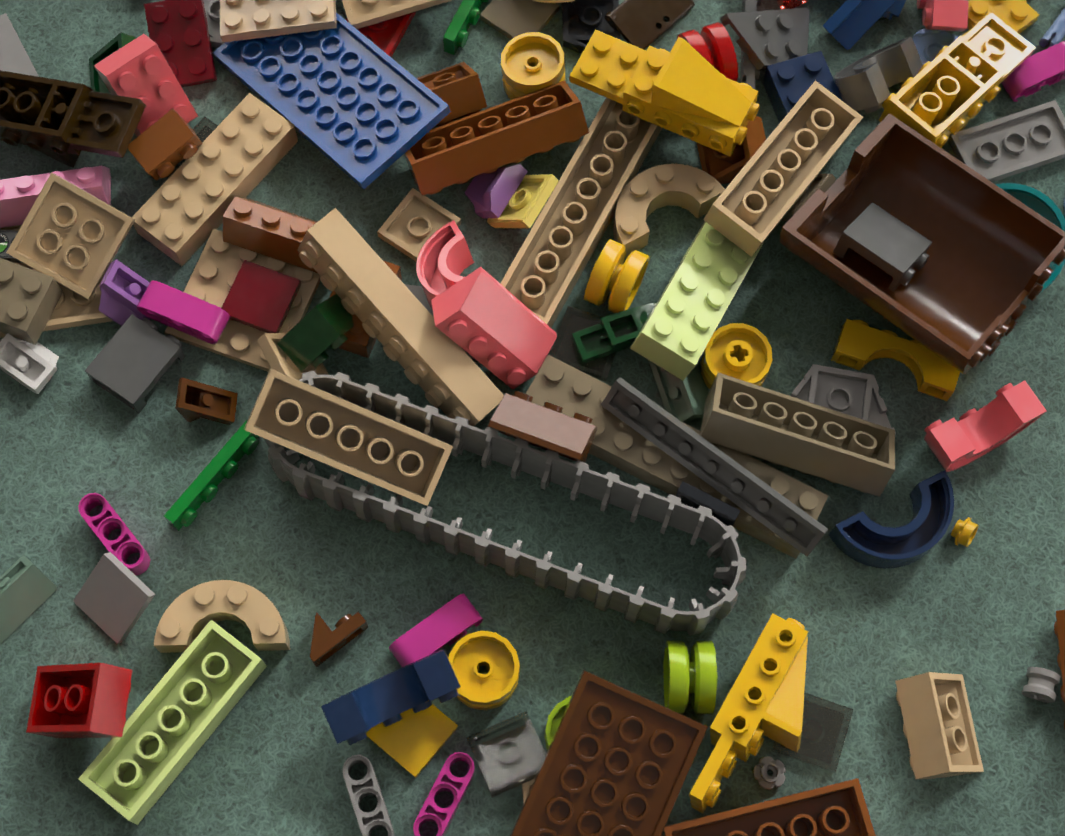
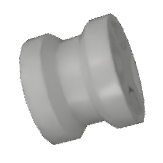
M1028 667L1026 673L1028 684L1023 687L1022 694L1028 698L1045 703L1055 702L1056 694L1054 687L1059 683L1060 675L1045 668Z

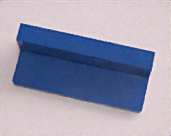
M846 0L825 22L823 27L845 49L849 50L897 0Z

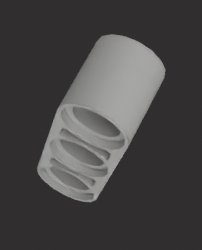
M362 755L349 757L345 761L342 771L362 836H371L372 831L379 827L385 828L388 831V836H395L371 762ZM356 764H364L368 769L367 775L361 780H353L350 777V771ZM369 795L375 796L378 799L376 809L368 813L363 812L360 809L361 800Z

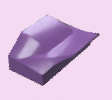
M521 164L498 168L492 173L476 175L465 191V195L474 205L475 213L483 219L499 218L528 171Z
M117 259L110 263L100 284L101 299L98 310L121 326L132 314L140 320L144 317L151 320L136 308L150 282Z

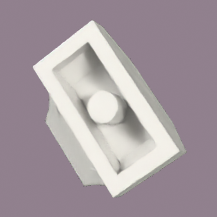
M7 333L0 341V369L32 392L39 394L57 371L56 363L59 356L39 342L34 345L24 340L16 339Z

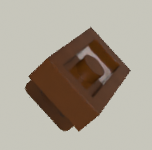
M180 378L175 409L187 422L204 418L230 425L235 421L238 393L186 378Z
M316 612L310 658L316 667L368 628L367 622L359 612L353 616L347 614L335 624L336 629L333 631Z

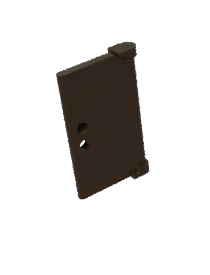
M624 0L612 12H608L605 15V20L612 28L615 27L627 43L645 50L692 9L695 4L692 0Z

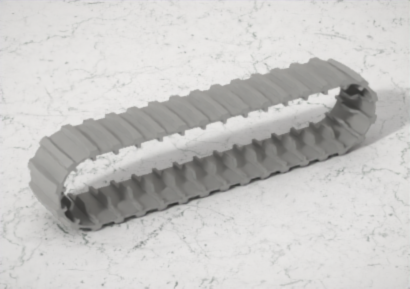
M315 371L302 373V379L299 381L453 445L452 456L462 455L463 450L482 456L481 464L484 468L487 465H491L492 460L512 467L511 478L516 479L517 476H520L521 471L542 478L541 489L545 490L546 487H549L550 482L572 490L570 500L575 501L579 493L601 500L600 511L605 512L608 504L631 511L630 522L632 523L635 522L639 514L663 523L660 530L662 534L665 533L667 526L693 534L690 542L691 545H695L697 537H700L712 546L706 554L709 559L711 557L716 559L721 556L725 567H716L713 578L722 579V584L728 585L727 589L723 587L719 592L715 588L710 587L706 596L714 604L706 609L703 608L702 603L698 604L695 598L691 599L688 604L690 611L674 610L672 608L675 598L670 597L666 607L642 598L643 586H639L636 595L611 586L614 575L609 574L605 583L581 575L582 563H578L573 572L551 564L553 553L550 551L541 560L522 553V541L517 540V543H514L512 548L491 541L492 530L489 528L486 532L483 531L480 537L461 530L463 525L462 518L457 517L456 521L452 520L451 525L432 519L433 510L430 506H427L426 509L422 508L420 514L403 508L404 502L401 495H397L396 498L391 497L390 502L373 496L374 489L372 484L368 483L366 487L361 485L358 491L344 486L345 479L340 472H338L337 476L331 474L328 480L314 474L316 469L313 462L309 461L307 465L301 463L300 467L297 468L293 464L300 459L298 452L294 450L285 452L284 448L286 447L265 439L269 446L268 460L273 471L282 482L289 481L295 486L298 494L305 499L312 501L314 497L325 500L330 508L341 511L343 508L356 512L359 519L370 522L372 519L385 523L387 529L395 533L404 530L415 534L416 540L428 545L430 541L444 545L446 552L457 556L462 552L475 557V562L485 567L491 563L505 568L506 575L516 578L520 574L534 579L535 586L546 589L549 585L565 591L564 597L572 600L581 597L594 602V608L605 612L610 608L624 613V619L636 623L640 619L653 624L654 631L662 634L672 630L687 631L692 636L702 633L707 624L713 619L718 618L722 620L737 602L738 593L735 589L746 576V558L741 557L736 542L739 534L732 525L725 526L720 520L712 516L711 509L701 505L698 509L682 504L679 497L669 494L665 498L650 492V487L638 483L637 486H633L619 481L620 476L609 471L606 475L590 470L587 463L578 460L573 464L558 458L559 453L547 449L544 453L528 447V442L519 438L515 441L498 436V430L489 427L481 430L469 425L468 419L456 416L455 419L439 414L438 408L427 405L425 408L411 404L408 397L397 394L395 397L381 393L376 385L367 383L365 386L352 382L349 375L340 372L333 376L317 375Z

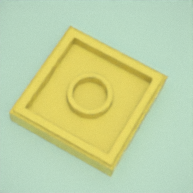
M553 174L525 175L500 217L488 218L487 223L494 228L530 229L559 180Z

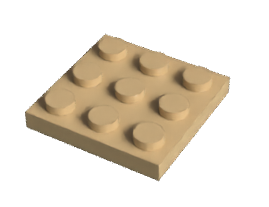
M51 172L6 253L37 271L54 277L57 282L83 297L91 299L135 219Z

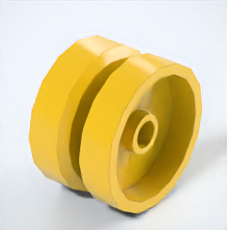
M527 32L515 36L504 47L501 53L503 86L508 98L511 100L564 80L566 82L564 51L560 43L553 37L540 32Z
M610 239L592 269L584 293V300L600 306L610 294L608 300L609 311L618 313L628 310L642 283L650 256L634 250L624 262L626 255L625 245Z
M730 323L718 328L708 342L701 360V374L706 386L710 389L717 373H721L762 387L773 361L772 347L767 337L757 328L750 325Z
M481 630L467 634L456 642L451 650L448 659L461 685L457 689L459 695L456 696L460 702L472 709L489 710L500 707L512 697L518 686L520 663L517 652L508 639L496 632ZM479 666H487L489 672L480 674L478 672L480 671Z

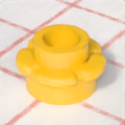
M968 517L964 521L959 519L951 532V536L955 538V545L961 544L968 547L971 544L979 527L978 524L971 521L972 518Z

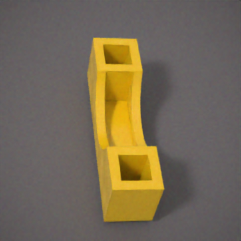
M846 319L831 361L860 371L872 360L879 358L895 359L905 364L912 371L919 392L944 401H948L954 393L960 371L916 340L910 341L898 337L893 331L869 327L864 321Z

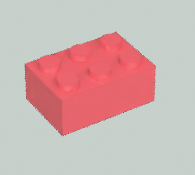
M145 34L137 37L94 65L111 94L141 99L146 105L134 132L137 137L172 108L187 123L198 117L157 43Z

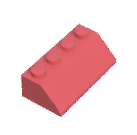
M479 267L431 300L435 327L511 389H515L537 375L557 338V334L553 329L482 267Z

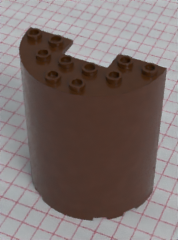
M890 113L854 150L850 164L845 172L826 192L818 188L786 222L780 233V243L962 374L967 373L979 361L983 362L987 356H991L1001 343L1000 340L1004 335L1007 337L1018 323L1017 320L1027 308L1026 302L1028 300L1033 302L1044 287V283L1054 271L1051 269L1053 265L1059 266L1065 259L1064 230ZM872 202L932 242L926 252L930 257L920 271L915 268L916 272L906 286L900 284L894 292L888 289L893 281V277L854 250H851L843 259L833 253L843 231Z

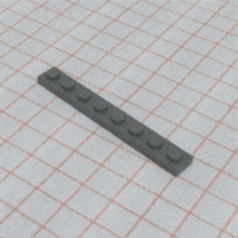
M621 377L614 382L601 403L604 408L805 556H809L828 528Z

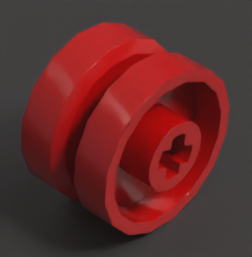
M716 22L701 28L700 33L693 29L680 33L677 36V39L678 37L685 39L726 78L737 82V57L732 40L723 24Z

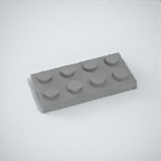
M1056 100L959 131L956 135L951 134L948 141L958 160L989 181L995 182L1064 159L1065 117Z

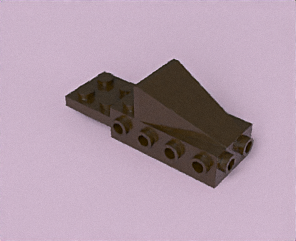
M0 70L1 141L12 146H18V144L27 145L74 168L81 151L120 158L124 157L146 107L141 99L95 92L85 84Z

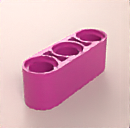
M1065 41L1028 57L1001 82L1014 102H1017V98L1023 95L1027 97L1042 90L1040 87L1046 84L1050 86L1065 79Z
M154 280L149 283L136 307L146 317L210 344L217 343L230 319V315L220 307Z
M89 493L85 495L78 505L82 518L106 549L134 575L144 573L150 565V557L144 547L101 494ZM102 505V512L97 516L91 517V510L95 506ZM121 529V535L117 539L108 540L111 531ZM140 553V558L136 563L127 564L126 561L130 554Z
M463 593L453 598L400 636L388 649L401 667H404L441 651L440 649L447 644L451 646L468 634L466 630L473 625L479 626L483 618Z
M456 752L445 761L413 826L415 836H421L420 827L427 821L435 822L438 825L439 830L436 836L445 835L475 774L474 762L468 754ZM457 761H463L468 764L469 772L466 776L458 778L450 772L451 766ZM442 791L452 793L454 796L452 805L448 808L437 806L435 799L438 793Z

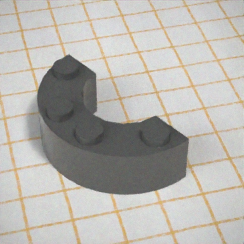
M911 36L858 59L838 71L833 78L843 102L856 112L864 109L865 113L868 114L883 107L881 103L890 95L889 87L897 83L902 86L909 77L914 78L923 64Z

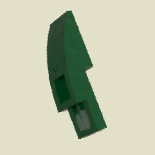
M657 302L601 318L599 324L572 333V340L582 363L586 364L631 347Z

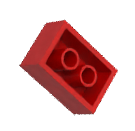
M105 663L37 666L26 733L53 738H121L126 723V709L131 690L133 670Z

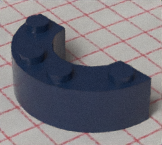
M944 470L918 483L909 495L913 504V518L907 525L897 528L883 527L871 521L862 511L836 524L829 533L830 538L843 553L867 566L898 568L916 562L937 544L946 533L952 520L954 493L946 471Z
M443 649L344 694L321 706L337 744L347 740L348 744L352 745L368 737L365 731L381 722L384 727L400 721L403 719L400 713L412 708L414 713H417L432 706L431 701L439 698L440 703H443L458 696L457 689L461 685Z

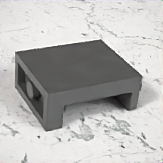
M872 202L843 231L833 253L843 259L851 250H854L893 277V281L888 289L894 292L900 284L906 286L916 272L915 268L919 271L923 268L930 257L926 252L932 242Z
M132 314L86 368L85 372L91 381L140 413L147 405L144 400L146 395L176 359L182 362L185 355L181 349V342L170 334L162 335L157 331L158 327L145 317L140 320Z

